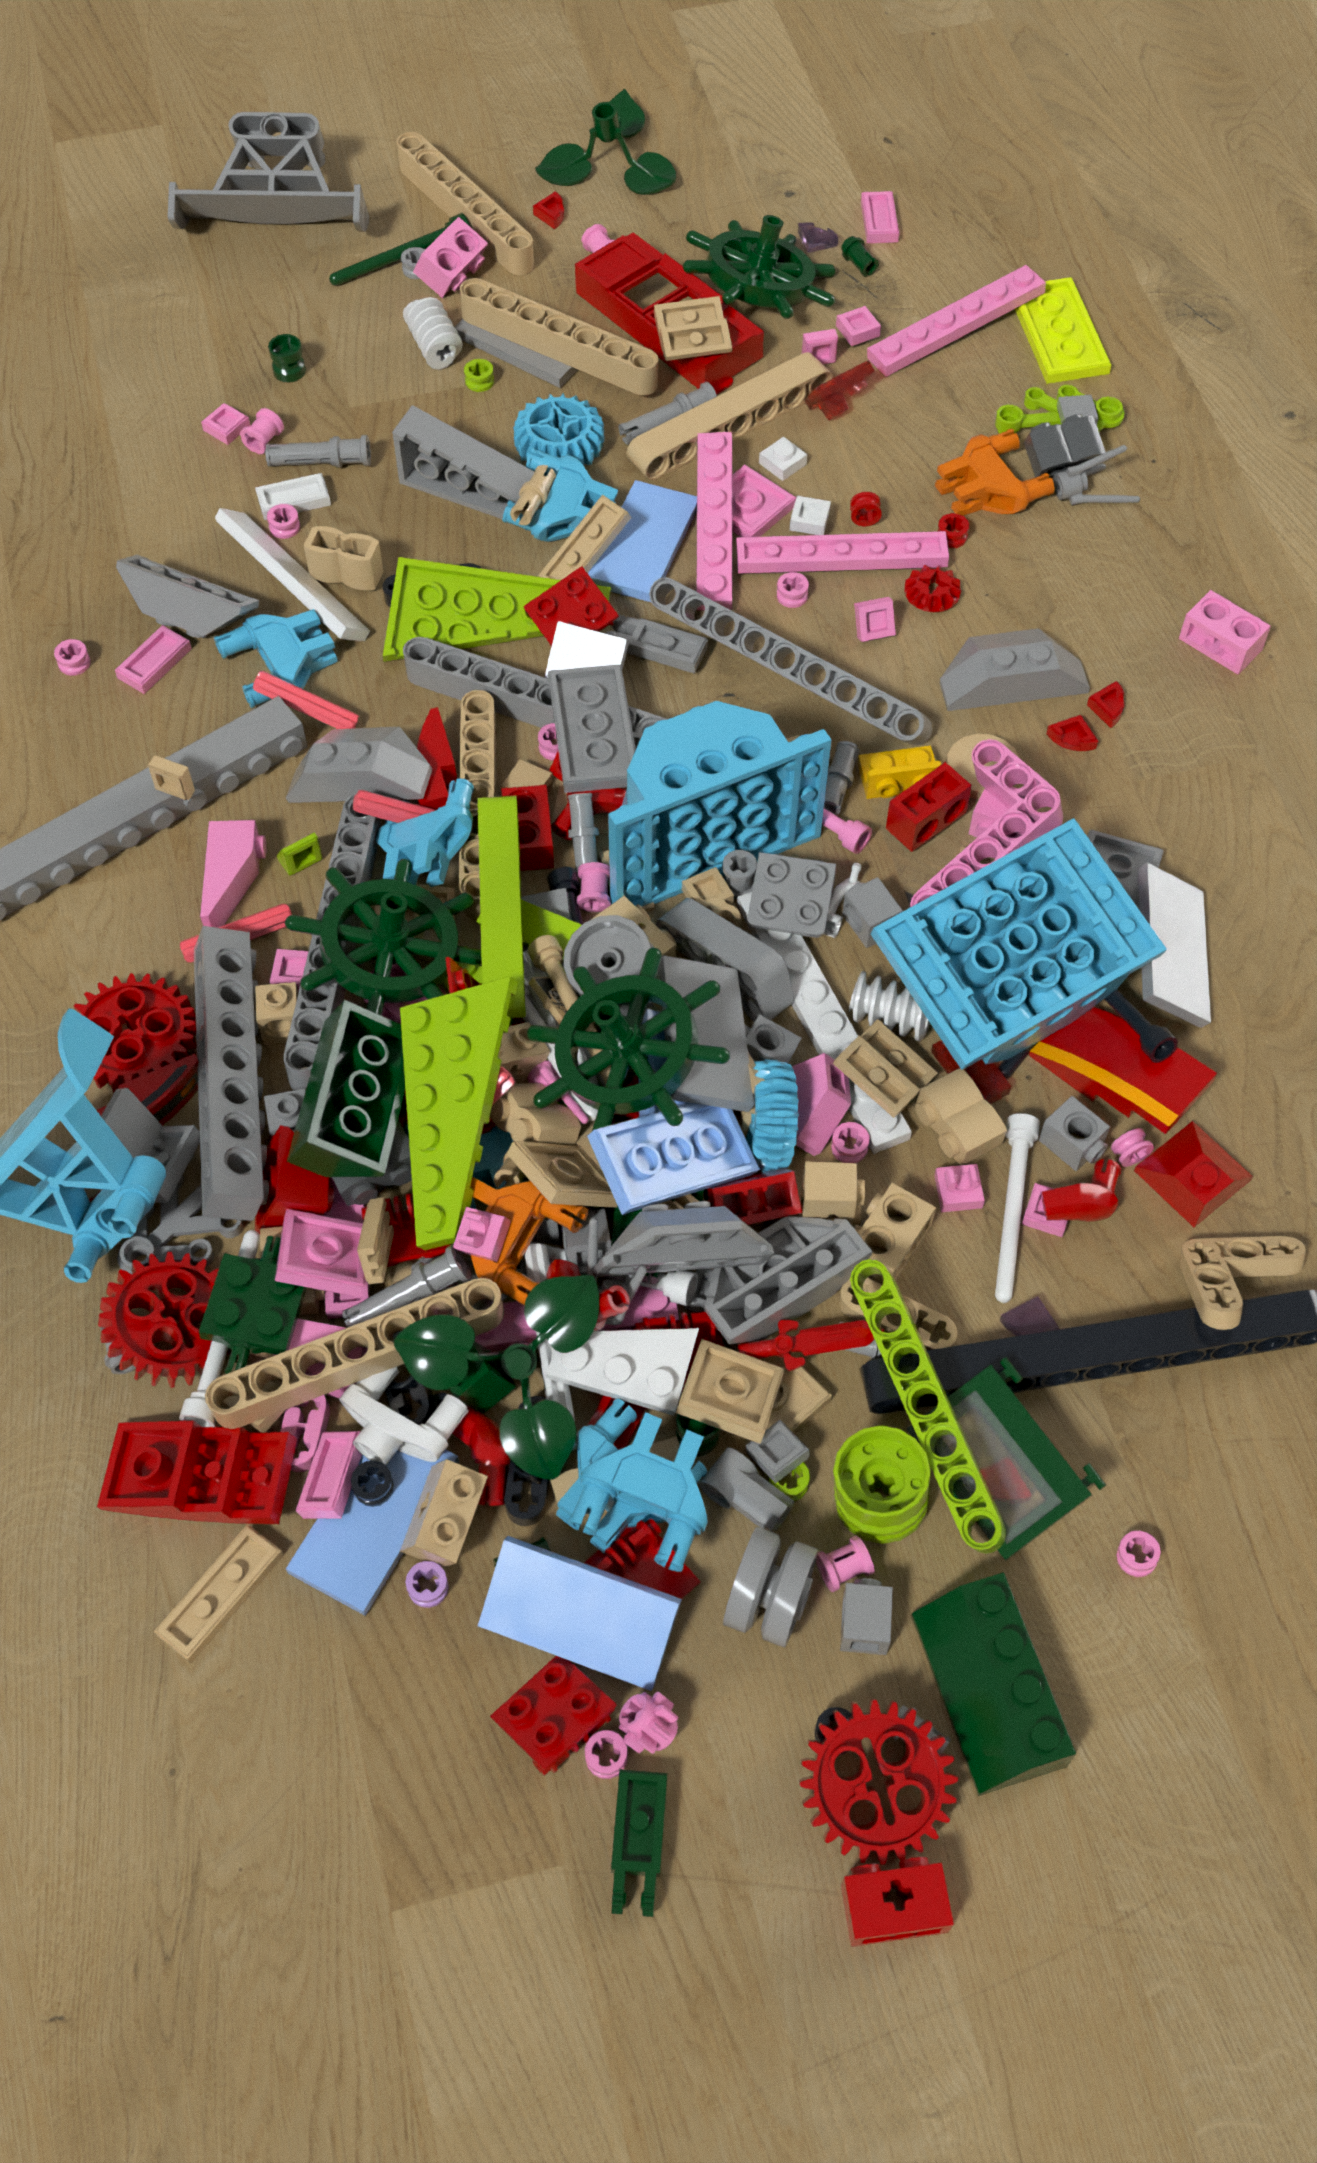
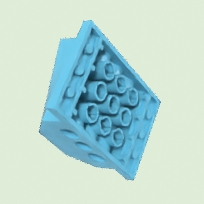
M720 701L694 707L686 713L667 720H660L652 726L645 728L627 769V790L622 806L616 811L608 813L611 905L623 896L634 905L645 906L652 902L656 904L683 893V880L714 867H717L720 874L724 876V857L734 850L748 851L754 855L758 862L759 852L779 854L821 837L831 749V738L827 732L822 729L812 734L801 735L794 741L788 742L770 714Z
M1074 818L877 925L871 932V936L961 1070L983 1059L985 1064L1010 1059L1064 1028L1117 990L1129 974L1162 956L1167 950Z

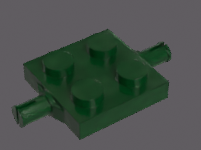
M274 1236L266 1237L261 1258L249 1259L226 1253L223 1255L199 1329L200 1339L222 1343L232 1350L227 1368L225 1369L226 1374L244 1368L249 1354L265 1352L278 1355L289 1350L307 1287L275 1281L281 1238L277 1236L275 1243Z

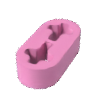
M325 1395L312 1399L318 1410H311L309 1412L307 1423H304V1416L299 1407H306L309 1401L285 1410L280 1432H290L297 1438L296 1447L298 1446L300 1435L303 1434V1442L308 1449V1452H300L298 1458L293 1457L291 1471L305 1472L310 1469L321 1434L326 1432L330 1416V1407Z

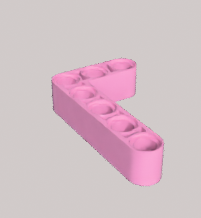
M993 739L981 741L972 751V761L978 782L1003 803L1008 810L922 886L911 898L910 907L991 864H981L980 861L984 858L991 857L995 858L994 861L1062 825L1063 812L1058 791L1001 742ZM991 761L998 762L993 766H984ZM1024 784L1019 789H1011L1013 785ZM1042 807L1052 808L1047 812H1037ZM1015 832L1024 833L1022 836L1018 838L1008 837L1010 834Z

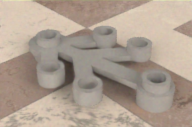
M182 1175L169 1201L161 1202V1224L148 1236V1219L155 1210L153 1205L151 1210L139 1221L135 1234L121 1246L117 1258L119 1267L132 1274V1262L136 1257L146 1255L147 1258L140 1262L146 1267L148 1266L149 1254L153 1253L160 1263L165 1262L168 1251L172 1252L175 1262H181L183 1256L189 1253L190 1263L193 1266H196L202 1259H206L207 1267L214 1260V1251L207 1240L196 1239L189 1245H164L174 1236L220 1232L226 1238H234L243 1231V1220H236L237 1223L233 1227L225 1228L223 1227L224 1223L230 1219L195 1216L202 1209L201 1185L178 1206V1189L184 1183V1176ZM197 1250H207V1253L203 1257H194V1253Z

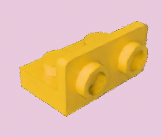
M931 745L858 755L857 762L866 799L890 798L894 795H899L942 764L941 761H935Z

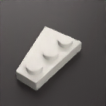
M699 1328L593 1331L588 1341L577 1350L560 1353L554 1349L546 1378L674 1416Z

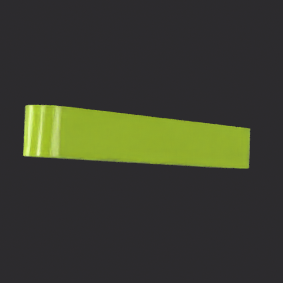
M517 796L478 798L482 984L509 976L517 980L516 995L510 998L507 1016L510 1018L526 1017Z
M871 1259L861 1261L851 1272V1287L920 1444L927 1454L928 1462L960 1535L965 1543L977 1552L985 1554L995 1552L1005 1542V1524L895 1279L881 1262ZM873 1274L883 1276V1285L879 1290L872 1293L863 1290V1284L867 1277ZM891 1313L901 1315V1325L896 1331L891 1333L881 1331V1321L886 1315ZM909 1353L919 1355L920 1362L915 1371L908 1374L899 1372L898 1364L901 1357ZM924 1394H934L938 1398V1406L935 1411L928 1415L918 1414L916 1410L918 1399ZM943 1435H953L957 1441L954 1453L947 1457L937 1456L934 1450L937 1439ZM964 1476L972 1477L976 1484L974 1494L968 1499H956L953 1494V1485L956 1480ZM984 1518L992 1520L995 1525V1534L992 1539L985 1543L975 1542L971 1533L975 1522Z

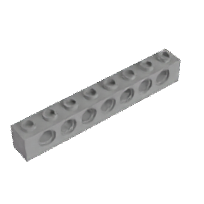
M202 926L193 950L197 1058L199 1061L197 1070L202 1217L253 1221L260 1205H266L269 1195L268 1180H263L262 1173L267 1160L266 1145H261L260 1136L264 1131L265 1112L259 1110V1101L263 1093V1078L257 1076L262 1048L261 1044H256L255 1036L259 1029L256 1021V1011H254V1003L256 1001L255 986H258V981L252 980V972L256 964V950L250 947V932Z

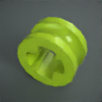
M480 358L466 363L464 375L465 385L468 389L475 392H484L493 387L494 372L491 362Z
M804 1462L792 1470V1477L795 1474H798L800 1477L797 1479L796 1488L788 1489L787 1483L782 1486L779 1484L781 1480L774 1483L769 1478L770 1484L794 1502L802 1499L808 1490L810 1474Z

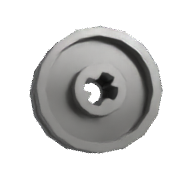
M619 915L599 916L585 922L571 935L564 950L563 967L569 983L578 992V995L581 996L584 993L573 977L575 968L579 966L586 967L597 984L615 977L639 975L646 951L654 946L651 944L646 933L634 921ZM631 1001L618 1004L623 1016H627Z
M756 1527L740 1563L726 1606L723 1625L746 1633L754 1626L761 1607L765 1608L766 1611L761 1626L762 1639L785 1648L796 1621H800L813 1583L811 1576L819 1549L796 1541L788 1547L781 1566H778L776 1563L781 1548L779 1534Z

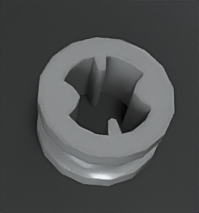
M412 247L401 254L402 271L406 277L420 279L413 273V270L425 249Z

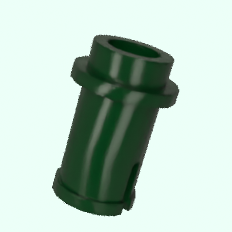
M851 236L841 246L842 256L846 261H851L864 277H867V275L871 276L877 270L879 261L864 247L863 239Z

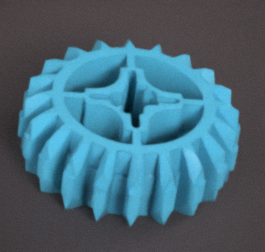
M564 393L561 397H553L549 394L548 399L545 400L537 397L535 404L526 403L525 410L518 412V417L513 427L514 445L522 461H527L531 449L535 448L538 451L559 458L567 454L577 458L582 465H592L593 459L599 457L605 440L604 423L602 417L597 412V408L591 407L588 400L580 402L577 395L572 398H566Z
M766 1059L764 1061H754L756 1064L754 1069L758 1070L755 1076L763 1078L764 1081L755 1085V1114H751V1123L746 1135V1141L762 1172L777 1170L778 1168L786 1169L792 1162L794 1146L797 1144L799 1099L797 1096L796 1075L791 1064L787 1062Z

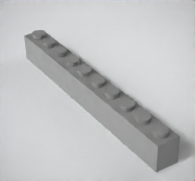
M277 696L164 758L189 768L195 792L189 800L156 790L148 767L0 849V921L19 908L35 902L39 897L53 889L69 883L73 878L85 871L101 865L107 859L126 848L135 846L139 841L151 834L167 828L173 822L192 811L201 809L205 804L217 797L233 791L242 783L265 773L269 768L283 760L297 755L301 750L307 748L301 721L283 700Z

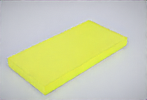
M1072 277L1045 281L1044 294L1015 308L1046 384L1110 374L1111 363Z

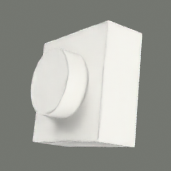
M782 437L759 453V464L784 481L807 465V454L788 439Z
M797 496L790 519V531L824 535L831 501Z

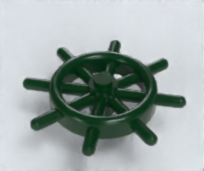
M773 215L764 216L760 232L743 230L738 221L732 220L728 224L729 231L721 233L713 239L693 230L686 234L688 243L708 253L706 260H686L683 263V270L689 274H708L711 281L725 292L722 295V301L726 305H731L736 300H740L759 307L777 308L784 319H790L794 313L792 306L798 305L806 298L826 307H831L835 303V297L832 294L813 286L815 277L834 276L836 272L834 265L812 263L802 250L794 246L797 240L793 234H788L783 239L779 238L784 224L779 217Z
M401 859L397 862L394 880H370L354 886L338 868H329L325 874L326 879L339 895L329 904L323 919L290 915L285 920V926L290 931L320 936V951L325 965L301 979L300 985L302 989L312 991L335 979L351 993L368 999L366 1009L381 1016L384 1003L408 1002L423 996L429 1000L445 995L439 988L448 976L445 957H450L455 962L482 966L481 950L458 946V931L453 918L454 915L473 905V896L470 893H462L442 903L440 899L426 889L409 883L412 863L408 859ZM380 905V915H377L371 906ZM406 909L420 915L409 922L404 918ZM355 913L368 929L345 925L343 922ZM433 928L439 942L414 937ZM338 940L364 945L344 954ZM410 953L434 957L435 959L423 969ZM371 959L376 960L374 974L358 966ZM397 963L407 975L390 977L392 965Z
M654 947L646 951L639 975L615 977L597 984L586 967L579 966L575 968L573 977L584 994L568 1009L559 1028L532 1025L527 1030V1037L531 1041L555 1044V1060L561 1078L534 1095V1105L541 1109L546 1108L572 1091L586 1105L598 1110L592 1131L612 1125L615 1114L639 1112L655 1105L669 1125L679 1126L683 1121V1114L671 1095L686 1080L695 1061L725 1064L730 1059V1052L724 1047L699 1044L697 1024L692 1014V1011L720 993L719 983L715 980H709L682 997L672 986L656 979L662 953L658 948ZM631 1001L627 1016H623L618 1004ZM648 1002H653L666 1008L642 1024ZM593 1021L602 1029L601 1033L586 1030ZM674 1023L676 1024L675 1041L651 1039ZM579 1047L602 1050L578 1066ZM648 1056L668 1058L656 1073L647 1060ZM612 1064L605 1087L588 1081ZM628 1069H633L641 1082L623 1088Z

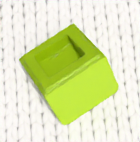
M315 832L281 849L277 854L278 861L289 876L323 859L318 836Z

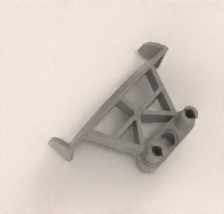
M237 113L232 116L228 125L235 148L213 190H179L176 182H169L168 220L175 229H184L190 218L221 219L260 224L353 221L358 232H365L369 224L370 216L361 184H354V192L329 191L320 167L325 163V155L322 151L324 138L317 118L309 113ZM281 132L278 136H272L275 133ZM264 156H285L273 170L264 162ZM248 165L251 168L254 167L255 170H247L245 168ZM306 165H308L312 170H302V169H303Z

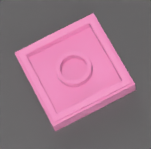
M743 465L732 475V532L740 537L762 536L794 508L796 497L750 467Z
M286 1209L275 1281L362 1297L365 1287V1276L357 1247L363 1224Z

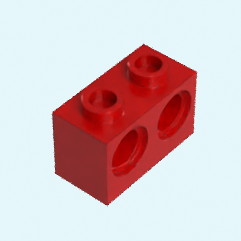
M944 762L890 800L886 830L913 852L967 812L972 785Z
M547 785L501 788L502 797L517 796L520 871L554 868Z

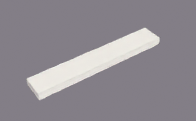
M219 508L215 516L216 521L309 610L314 609L319 619L340 639L360 642L366 640L370 630L243 512Z

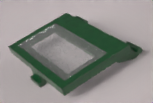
M1006 1357L1000 1361L1004 1370L999 1374L992 1365H989L948 1397L1005 1524V1542L998 1549V1552L1005 1561L1093 1496L1088 1490L1093 1485H1096L1099 1490L1107 1486L1090 1463L1082 1468L1087 1476L1082 1480L1077 1476L1007 1386L1006 1382L1013 1379L1017 1384L1023 1380V1377ZM937 1406L934 1407L932 1410H930V1411H929L928 1413H926L925 1415H928V1414H931L932 1412H934L935 1409L937 1408ZM909 1426L907 1428L908 1432L920 1444L913 1426ZM943 1435L938 1438L934 1446L935 1454L939 1457H947L953 1454L957 1446L956 1437L953 1435ZM968 1476L960 1477L953 1485L955 1498L960 1500L970 1498L976 1489L975 1480ZM985 1518L978 1520L977 1524L989 1540H991L995 1534L993 1521Z

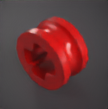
M861 492L852 497L850 500V510L853 523L866 527L879 522L882 510L880 508L881 500L878 495L872 492Z
M946 514L940 518L937 532H946L948 548H959L967 541L969 522L960 514Z

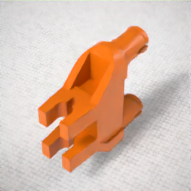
M1012 428L990 437L982 434L972 437L962 456L938 466L937 472L942 479L935 482V487L941 495L954 492L953 494L958 501L952 502L951 509L954 513L962 516L980 510L999 514H1014L1025 510L1029 502L1052 495L1055 489L1052 478H1049L1048 473L1022 482L1013 475L999 457L1002 454L1016 451L1020 447L1019 437L1017 433L1014 434Z
M472 1177L470 1187L474 1190L473 1198L488 1206L485 1212L504 1216L511 1220L498 1262L471 1255L478 1278L492 1280L499 1287L501 1294L504 1293L525 1305L528 1296L526 1292L528 1290L531 1291L540 1282H536L518 1272L516 1268L544 1218L547 1217L566 1227L572 1233H576L583 1225L569 1216L573 1214L586 1221L588 1209L580 1205L551 1204L531 1181L496 1190Z

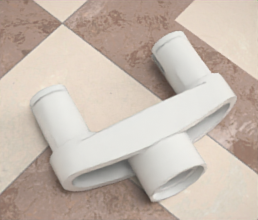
M397 1367L358 1381L356 1384H351L339 1398L348 1413L364 1427L353 1441V1445L370 1461H379L384 1465H387L397 1450L415 1458L436 1462L448 1447V1438L469 1412L462 1401L447 1394L425 1424L417 1425L379 1403L377 1400L398 1375Z

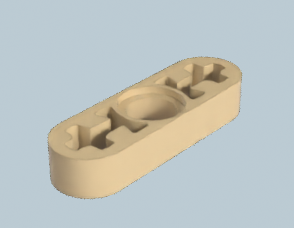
M866 1278L863 1290L868 1293L876 1292L881 1288L882 1284ZM849 1279L841 1287L840 1308L847 1317L855 1321H866L860 1305L852 1303V1297L855 1294ZM902 1295L915 1326L917 1318L923 1320L918 1333L926 1351L955 1345L957 1327L949 1317ZM886 1316L881 1321L880 1327L884 1329L883 1332L885 1333L894 1332L899 1328V1326L888 1322ZM936 1329L942 1330L944 1332L943 1339L940 1338L937 1343L931 1342V1333H934Z

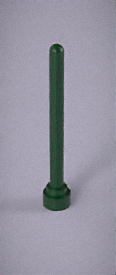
M459 213L450 217L449 222H446L445 227L333 272L329 276V281L332 285L338 286L401 260V254L408 248L420 247L427 249L458 217L467 225L469 223L465 215Z

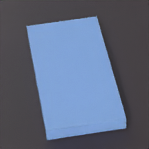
M635 480L622 505V508L630 514L631 519L593 565L588 575L596 585L611 587L610 592L651 602L649 596L651 586L656 580L666 576L697 512V496Z
M691 1103L678 1107L683 1114V1121L679 1126L669 1125L662 1113L658 1112L599 1128L587 1135L621 1214L630 1213L649 1205L659 1204L751 1176L760 1170L733 1110Z
M445 1449L436 1462H429L397 1450L386 1465L391 1473L394 1484L393 1493L388 1501L380 1506H365L357 1500L351 1488L342 1519H317L286 1567L287 1573L366 1616L403 1555L400 1549L431 1466L446 1459L458 1464L459 1457ZM362 1455L359 1465L370 1460ZM370 1475L369 1482L361 1483V1487L365 1485L367 1492L372 1493L375 1492L376 1485L384 1484V1480L379 1482L377 1475Z
M507 1536L502 1544L478 1626L652 1691L682 1599Z

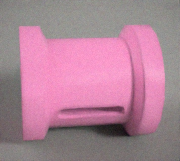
M595 224L586 229L581 239L585 250L592 253L614 241L608 237L606 228L601 224Z
M261 408L257 412L256 420L252 425L241 430V440L250 451L263 454L266 444L273 436H278L282 433L284 425L275 412L267 408Z
M589 862L578 867V877L581 879V894L577 897V904L580 909L587 912H602L611 905V898L607 895L610 866L600 862Z
M857 1535L849 1539V1544L830 1553L818 1552L816 1559L820 1575L831 1592L839 1590L840 1584L860 1574L869 1576L874 1574L875 1571L870 1554L861 1538Z

